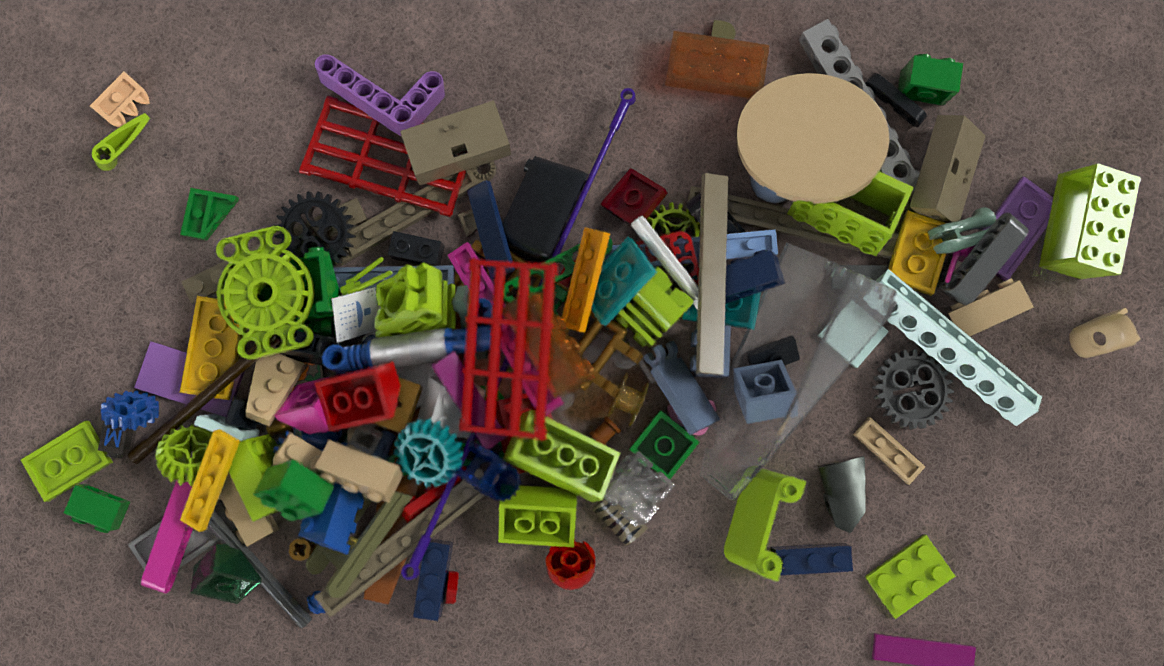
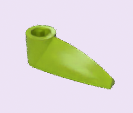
M144 113L132 119L95 145L92 149V158L97 167L104 171L114 169L118 162L117 158L137 138L150 117ZM104 154L106 156L109 155L110 158L108 160H101L100 156Z

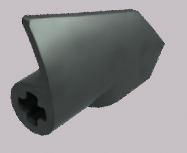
M864 456L818 467L825 490L823 498L827 511L832 516L835 527L850 534L866 512Z

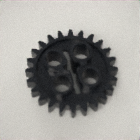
M308 191L306 199L301 194H297L298 202L289 199L291 207L282 206L281 208L285 215H277V218L282 223L274 225L283 227L291 235V243L286 250L301 258L304 257L305 253H308L309 245L315 242L318 247H322L324 251L329 252L332 264L333 260L341 264L340 255L349 256L345 248L354 247L352 243L348 242L349 239L356 238V235L350 233V230L356 228V225L348 223L353 218V215L344 214L348 207L343 206L339 208L340 199L331 202L332 195L327 194L323 199V194L317 191L315 198L313 193ZM319 207L322 211V217L316 221L312 213L314 209ZM302 214H305V217L310 223V225L303 220V218L301 217ZM297 223H300L303 227V232L299 236L295 235L293 230ZM312 227H318V228H319V230L317 231V234H318L325 242L328 243V245L330 246L329 249H326V248H325V245H324V243L322 242V240L320 239V237H318V236H312V233L314 232V230H313ZM335 227L338 235L332 241L328 237V230ZM283 232L274 236L275 238L282 239L280 244L283 243L285 239Z

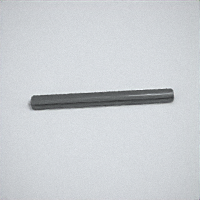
M213 511L207 527L300 628H304L312 620L311 616L249 548L240 542L237 535L217 513Z

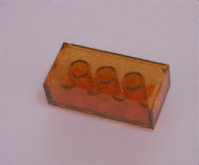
M674 31L665 86L751 99L756 92L764 87L770 45Z
M529 292L527 321L541 322L543 293ZM518 297L503 307V315L506 319L516 320ZM553 310L552 323H554V328L551 329L548 372L550 382H548L547 387L553 397L558 398L574 393L595 379V376L592 373L594 369L587 359H583L580 354L578 342L573 337L570 338L565 330L567 328L566 323ZM510 325L511 328H512V330H513L514 333H515V331H516V326ZM526 327L525 351L538 370L541 328Z

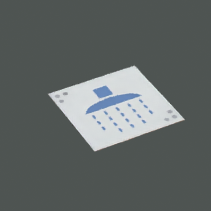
M375 287L332 298L337 342L378 331L375 329V317L378 312Z

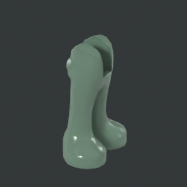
M982 207L976 209L972 217L942 224L929 230L930 240L942 238L943 241L934 246L933 249L937 254H946L977 245L996 221V216L989 208ZM968 230H983L965 236L960 235V233Z

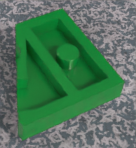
M190 188L180 235L208 240L237 204L239 198L234 195Z

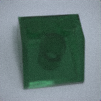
M216 544L194 565L190 593L238 604L261 584L262 578L241 550L232 548L227 544Z

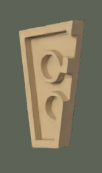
M282 354L259 358L255 364L246 408V417L270 426L275 418L274 415L283 405L303 373L305 363Z

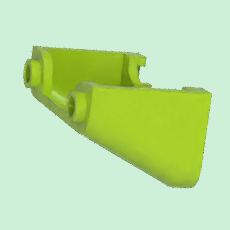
M760 467L750 468L744 475L725 541V557L740 567L765 578L778 581L782 570L781 559L777 554L765 549L779 500L789 503L798 501L804 492L806 481Z

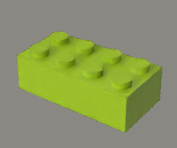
M529 410L521 415L520 430L534 432L535 411ZM546 416V440L540 441L512 436L503 461L590 502L603 500L618 461L619 452Z

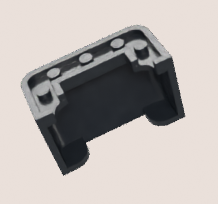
M535 156L533 159L529 158L525 164L523 172L526 174L502 225L509 249L525 258L542 264L551 259L555 250L553 248H556L580 196V192L587 181L588 173Z

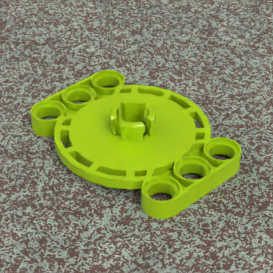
M272 226L224 238L216 246L218 257L229 262L219 279L217 288L218 306L227 324L238 334L244 336L238 343V352L243 358L250 360L308 346L313 340L312 330L308 326L302 325L307 319L313 304V280L304 263L293 253L285 250L291 243V235L280 226ZM276 232H283L285 235L283 243L275 245L272 241L273 235ZM252 238H258L260 241V246L255 251H250L248 248V242ZM227 244L235 246V253L231 257H226L223 253V249ZM294 259L302 268V270H297V268L290 263V260ZM303 276H306L308 282V291H305V284L302 279ZM266 284H269L273 289V294L268 301L263 302L257 296L261 295ZM305 297H308L307 306L304 312H301ZM230 316L239 323V328L229 318ZM297 316L300 317L297 322H294ZM304 329L306 331L307 337L304 342L297 343L295 341L294 333L296 330ZM273 335H279L282 339V344L277 349H272L269 344V340ZM249 341H254L257 345V350L252 355H248L245 352V345Z

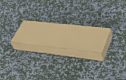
M868 417L853 434L857 440L907 485H910L925 468L918 459L871 417Z

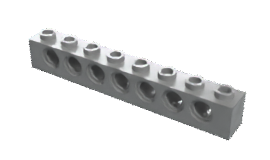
M829 19L801 34L799 42L818 74L830 75L846 80L862 89L874 100L873 90L866 86L862 79V71L858 66L854 65L851 60L850 50L846 45L842 44L839 39L838 29L835 25H831ZM822 46H828L832 52H825ZM833 66L841 67L843 73H837ZM879 107L886 119L887 117L885 111L881 107ZM887 123L890 157L885 158L884 164L879 171L914 187L911 192L912 194L920 173L918 170H914L910 163L909 153L906 149H902L898 142L897 132L890 128ZM893 168L901 171L902 178H897L894 175Z

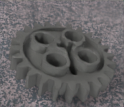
M916 349L911 350L909 354L907 350L900 352V355L897 353L891 355V359L888 358L883 361L885 366L877 368L882 375H877L873 378L879 382L878 385L872 386V389L879 391V394L873 398L881 399V403L877 408L885 407L886 411L883 416L892 415L891 423H896L900 420V428L908 425L909 429L912 430L916 429L917 425L919 429L926 428L927 424L929 426L935 425V419H943L941 412H949L945 404L953 402L952 399L947 397V394L954 393V390L947 388V385L953 382L952 380L945 379L949 372H942L940 370L942 364H934L935 358L932 356L926 359L925 351L918 355ZM919 369L925 373L924 381L918 376ZM896 374L902 379L901 386L895 381ZM925 384L933 385L932 388L916 392L913 391L900 395L893 394V391ZM925 393L931 398L930 405L925 402ZM902 398L908 403L907 410L901 405Z

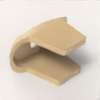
M1122 308L1101 315L1075 327L1069 334L1070 344L1079 357L1091 358L1135 345L1140 340V337L1137 335L1132 321L1128 316L1124 315L1128 312L1127 309ZM1095 332H1101L1105 335L1106 343L1104 345H1099L1094 341L1093 335Z

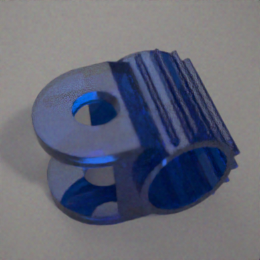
M471 441L468 449L476 454L465 471L455 468L451 472L464 482L474 486V489L496 501L504 502L506 499L511 500L513 495L516 496V491L520 490L519 484L521 481L517 469L490 450ZM485 462L490 463L481 480L475 477L476 470L481 464ZM499 474L498 480L494 484V480L496 476Z

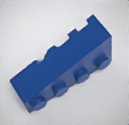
M341 443V445L369 455L368 451L354 444ZM334 482V488L322 513L304 518L298 536L320 546L348 555L350 545L347 544L349 535L355 533L357 523L354 522L357 510L362 509L364 499L362 492L351 493L342 487L343 485Z

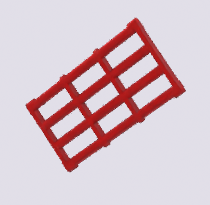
M332 96L326 97L299 173L307 176H318L348 185L352 189L359 188L393 198L399 203L403 201L427 208L451 218L466 170L458 173L456 182L440 178L425 183L452 191L448 205L406 193L405 189L409 179L417 181L410 159H408L406 168L367 157L372 144L408 154L405 144L375 135L380 122L353 104L339 101L338 98ZM330 109L372 120L368 133L327 121ZM326 130L363 141L364 145L361 153L356 154L319 143L322 131ZM319 152L356 163L353 175L348 176L311 165L314 153ZM367 166L401 176L402 179L398 190L359 179L363 167Z
M469 259L468 315L465 316L467 331L464 368H462V373L464 374L462 408L458 430L462 432L473 431L525 437L540 441L546 440L545 416L548 382H550V376H548L551 329L554 328V323H552L554 283L558 264ZM481 265L495 266L492 318L478 317ZM506 267L520 268L516 320L502 319ZM530 269L545 270L541 322L527 321ZM477 323L491 324L488 370L475 369ZM502 325L516 326L513 372L499 371ZM526 327L541 328L538 375L523 373ZM474 375L488 376L485 426L471 425ZM498 377L512 378L509 429L495 427ZM523 380L537 381L534 432L520 430Z

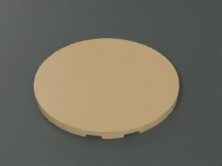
M796 74L780 78L764 86L745 105L737 127V149L748 173L762 187L766 186L776 192L777 196L795 202L802 200L813 201V204L829 203L856 194L869 185L879 170H881L889 148L888 125L877 103L856 85L824 74Z

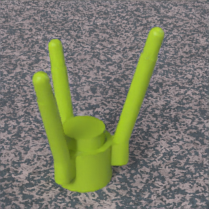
M378 258L353 278L346 280V284L340 287L342 295L365 290L364 288L392 275V271L389 270L364 283L358 281L383 262L384 258Z

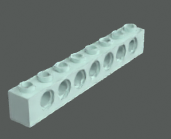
M889 269L869 286L863 299L871 308L881 313L889 323L905 333L908 339L917 343L924 349L926 354L935 358L948 372L953 373L966 387L971 388L985 403L995 408L1004 419L1017 426L1038 412L1042 396Z

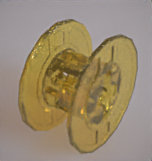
M626 372L618 387L620 391L613 399L607 417L610 418L615 408L631 414L628 426L631 427L642 406L649 382L644 384L641 392L626 386L628 373Z

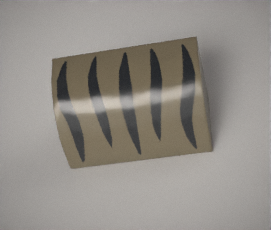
M614 490L592 509L625 546L631 544L648 529Z

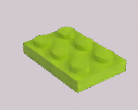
M90 421L80 423L21 459L44 502L53 500L113 463Z
M924 534L864 577L892 617L897 619L956 576L928 536Z

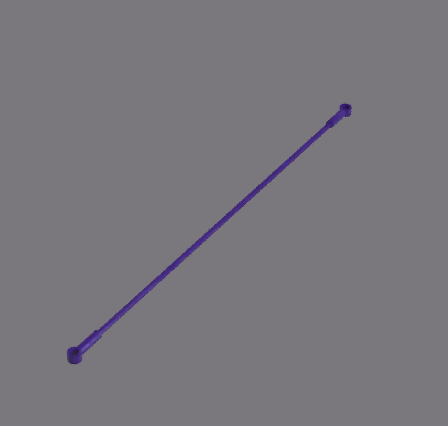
M631 88L622 90L620 94L621 102L609 126V133L551 258L560 254L613 136L619 130L629 106L636 101L635 92ZM626 95H632L630 99H624ZM541 279L538 287L542 284L543 279ZM542 292L533 296L527 311V321L530 320ZM506 357L499 371L506 372L509 366ZM498 377V387L503 379L502 377ZM472 431L464 446V453L460 458L463 462L458 468V473L448 482L425 534H422L409 564L402 568L401 573L406 580L416 579L419 575L418 567L431 541L430 536L476 438ZM409 567H412L414 570V574L411 577L407 574Z

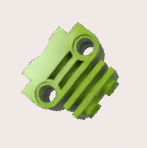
M422 263L416 268L405 265L399 269L395 276L385 279L376 285V298L378 306H381L375 317V329L379 330L376 332V337L383 338L420 331L437 330L439 328L455 329L456 318L452 305V299L455 297V285L451 283L447 286V281H442V272L428 264Z
M659 267L655 269L657 273L624 306L623 309L625 311L621 310L615 318L617 323L635 333L633 339L642 347L647 345L650 348L655 343L651 337L657 341L694 303L685 292L677 288L674 291L670 289L672 283Z

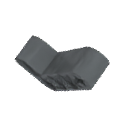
M1011 213L1001 215L956 271L954 270L950 282H945L949 268L943 269L936 287L958 303L963 305L972 303L1026 238L1029 232L1028 228Z

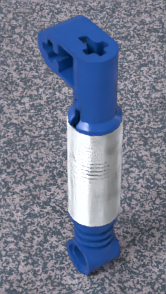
M479 298L478 317L492 318V303L485 298ZM477 323L476 352L490 351L491 324ZM439 328L437 330L371 339L366 344H359L357 346L342 347L340 345H332L324 351L322 360L323 364L336 374L347 373L394 361L395 368L433 363L452 351H455L456 355L465 354L467 328L457 330ZM342 356L341 362L336 364L337 359Z

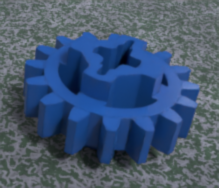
M136 390L134 393L124 391L123 395L115 393L114 398L107 397L106 402L101 404V419L104 420L105 425L111 424L112 429L122 427V431H125L127 428L136 430L138 426L145 428L147 427V422L154 423L155 418L159 417V401L155 400V396L148 397V392L139 394L138 390Z

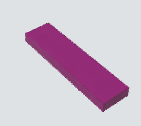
M452 351L433 363L431 367L461 413L464 377L462 368L464 366L455 351ZM474 384L471 425L485 426L486 402ZM496 419V420H495V427H496V428H501L500 424L498 423V421H497V419ZM473 432L485 451L507 437L506 435Z
M874 633L872 659L918 666H974L976 647Z

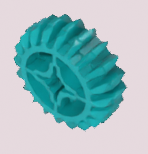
M429 418L425 421L419 419L416 422L409 423L399 433V438L395 442L397 448L393 454L399 456L396 464H402L401 472L409 474L408 480L415 478L417 485L424 482L426 488L432 484L437 487L442 483L449 482L458 473V468L463 462L460 458L464 452L459 450L462 442L454 440L457 433L450 434L448 432L450 426L441 427V420L433 423L432 419Z

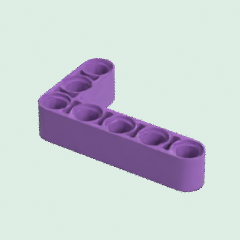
M321 55L315 61L317 74L324 86L400 136V131L420 125L445 96L443 78L435 71L425 73L399 101L331 55Z

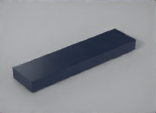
M485 180L467 190L485 259L488 261L513 262L491 182ZM487 266L490 278L494 279L495 266ZM506 267L505 275L514 271L515 268Z

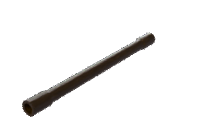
M273 335L270 338L269 344L272 349L282 341L279 335ZM255 344L247 354H254L257 350V345ZM241 357L152 435L128 453V458L133 463L139 464L155 450L158 442L162 441L163 434L170 435L171 428L177 430L258 359L250 360Z

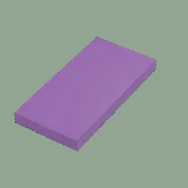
M1024 176L1020 178L995 213L996 220L1005 213H1011L1029 230L1023 242L997 272L996 275L1003 281L1010 279L1047 228L1053 197Z
M150 341L134 388L188 404L197 395L179 393L187 352ZM244 372L234 380L231 400L213 398L201 409L226 417L233 395H237Z

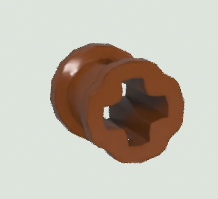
M605 416L603 418L604 422L589 434L597 442L607 446L606 443L616 433L619 434L621 430Z

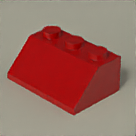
M394 361L334 375L315 382L329 432L394 417L401 387Z

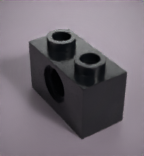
M393 231L388 255L392 259L420 265L425 263L430 266H440L445 246L441 241Z

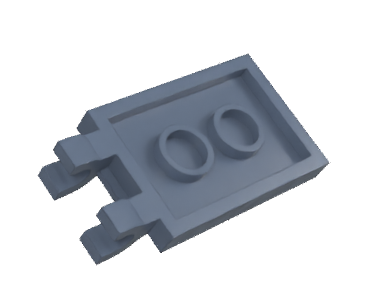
M674 341L666 344L669 354L666 353L662 345H658L653 348L656 358L651 352L645 354L643 358L653 368L650 371L689 435H692L713 425L720 418L683 359L677 358V345Z

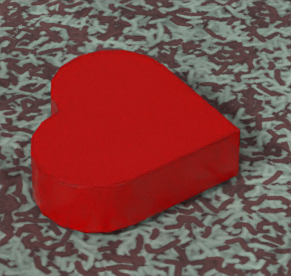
M449 571L445 604H454L456 602L458 571Z

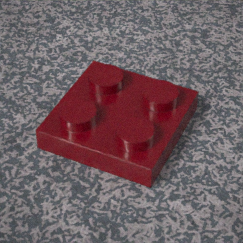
M630 168L600 205L603 209L631 226L632 222L640 216L647 219L668 192L664 187Z

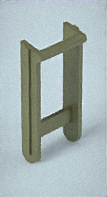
M395 491L390 502L385 501L348 555L320 545L316 546L306 561V569L311 574H319L326 568L329 562L337 568V571L326 587L327 593L331 597L339 598L347 592L412 498L411 495ZM362 493L364 504L362 509L356 512L355 523L359 521L373 501L367 498L365 493Z

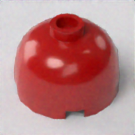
M575 539L574 547L551 546L545 559L548 576L555 585L562 589L576 590L582 588L594 576L596 557L593 548L587 542H575Z

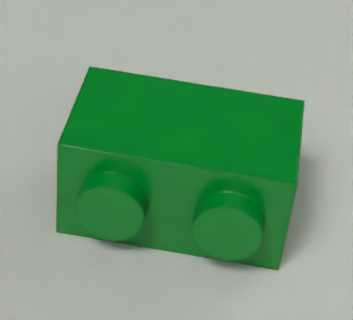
M88 484L75 485L64 514L72 516L71 520L76 523H89L94 525L95 530L109 533V531L120 528L131 501Z

